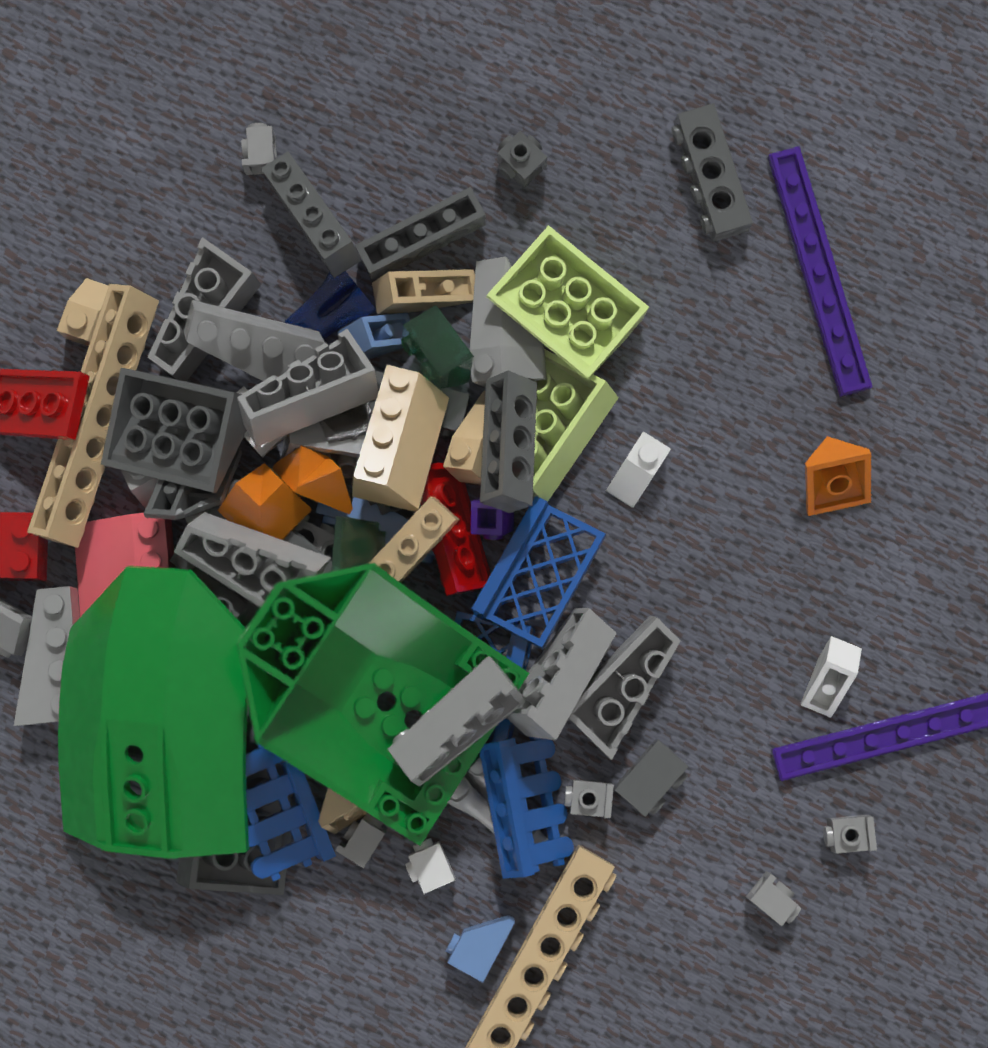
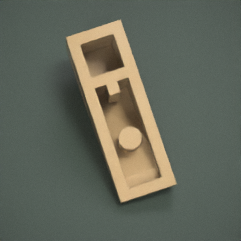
M474 269L387 272L372 283L377 314L410 313L472 303L475 273Z
M485 391L482 392L452 436L443 467L459 482L481 485Z

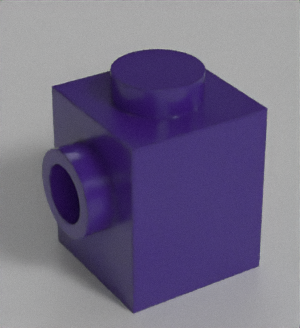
M480 498L471 501V534L484 535V539L497 540L503 539V535L514 530V512L508 513L480 503Z

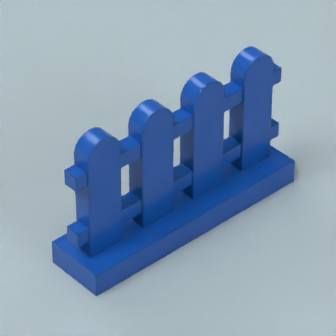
M529 737V742L516 744L515 738L485 743L480 751L503 879L534 875L535 872H539V864L553 861V866L564 865V858L570 856L573 852L574 845L569 837H560L558 824L566 821L567 809L563 804L553 803L552 791L560 788L561 777L556 771H547L545 759L551 758L555 753V745L550 739ZM534 761L536 774L522 777L520 764ZM540 794L542 807L528 810L526 798ZM546 828L548 840L534 843L532 831Z
M257 744L258 749L246 753V776L266 768L270 780L249 789L246 788L247 816L250 823L248 825L249 847L258 845L262 856L253 860L251 871L258 878L270 876L272 881H276L281 878L280 871L302 862L303 867L312 865L311 858L314 856L324 862L336 857L326 829L322 828L319 823L320 813L304 772ZM277 763H281L284 774L280 776L275 767ZM290 794L293 795L296 803L292 807L287 798V795ZM278 800L282 811L259 820L255 809ZM299 826H305L308 836L302 837ZM290 831L294 842L270 851L267 840Z

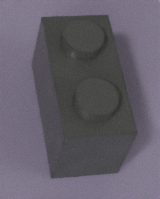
M655 739L613 789L644 817L649 812L654 815L666 802L663 798L665 793L671 787L676 790L687 778L688 775L684 771L689 766L660 740Z

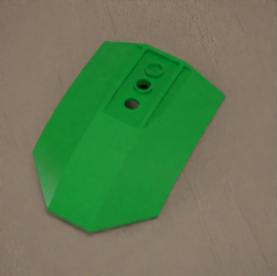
M375 563L276 583L236 643L256 743L421 846L495 727L425 783L418 786L411 782L388 751V748L394 744V738L401 732L410 729L405 725V715L411 710H417L420 713V717H422L488 656L505 672L518 690L529 675V672L451 620ZM383 692H391L395 697V704L389 711H381L377 706V699Z
M128 566L70 628L62 664L58 721V764L63 831L107 852L169 859L243 853L249 850L246 796L248 700L236 644L246 628L191 569ZM130 745H136L142 750V762H135L129 756L128 747ZM130 780L139 783L142 788V795L136 794L131 789Z

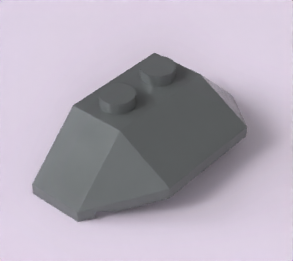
M238 447L217 493L158 479L144 511L145 517L178 520L198 515L221 505L241 458V449Z

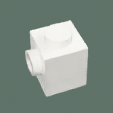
M431 838L424 840L421 846L413 845L415 852L409 854L410 862L405 865L412 882L419 881L424 894L455 881V875L440 841L433 843Z

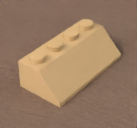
M386 366L353 475L352 497L414 512L419 510L449 402V397L421 373L395 366Z

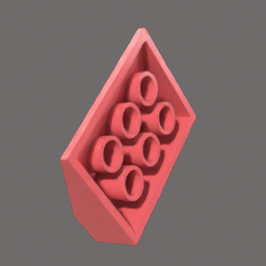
M136 513L86 522L85 532L79 547H75L80 617L126 567L175 568V565L169 561L174 554L171 519L146 518L144 513Z

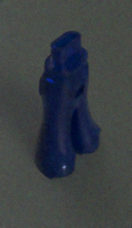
M346 271L335 278L329 272L318 290L283 323L319 331L324 340L347 324L361 317L369 316L376 309ZM350 292H352V293H351L341 304H339L335 309H333V310H332L331 312H329L328 314H326V315L320 317V315H322V314H323L325 311H327L330 307H332L334 304H336L338 301H340L343 297H345V296L348 295Z

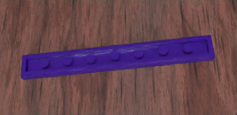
M800 146L771 153L767 158L839 396L844 397L869 390L873 386Z
M988 692L772 748L771 752L779 781L987 728Z

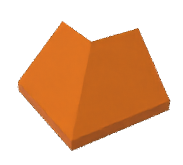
M828 436L823 440L805 462L806 511L808 516L871 503V452L869 449Z
M301 445L273 466L272 469L294 493L349 515L351 514L353 508L342 470L328 456Z
M265 463L236 482L218 509V512L230 522L284 540L312 511Z

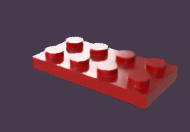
M0 369V435L76 440L90 375L77 371Z
M432 463L423 492L421 506L431 496L436 497L459 519L454 527L432 549L440 570L441 583L445 588L447 596L481 590L491 573L480 534H471V502L465 482H459L443 467L444 463Z

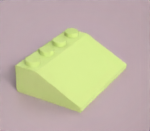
M549 225L486 296V298L587 380L626 340L643 320L649 309L648 305Z
M544 349L547 380L534 381L537 382L533 496L548 502L619 397L605 380L594 374L587 380L559 356Z

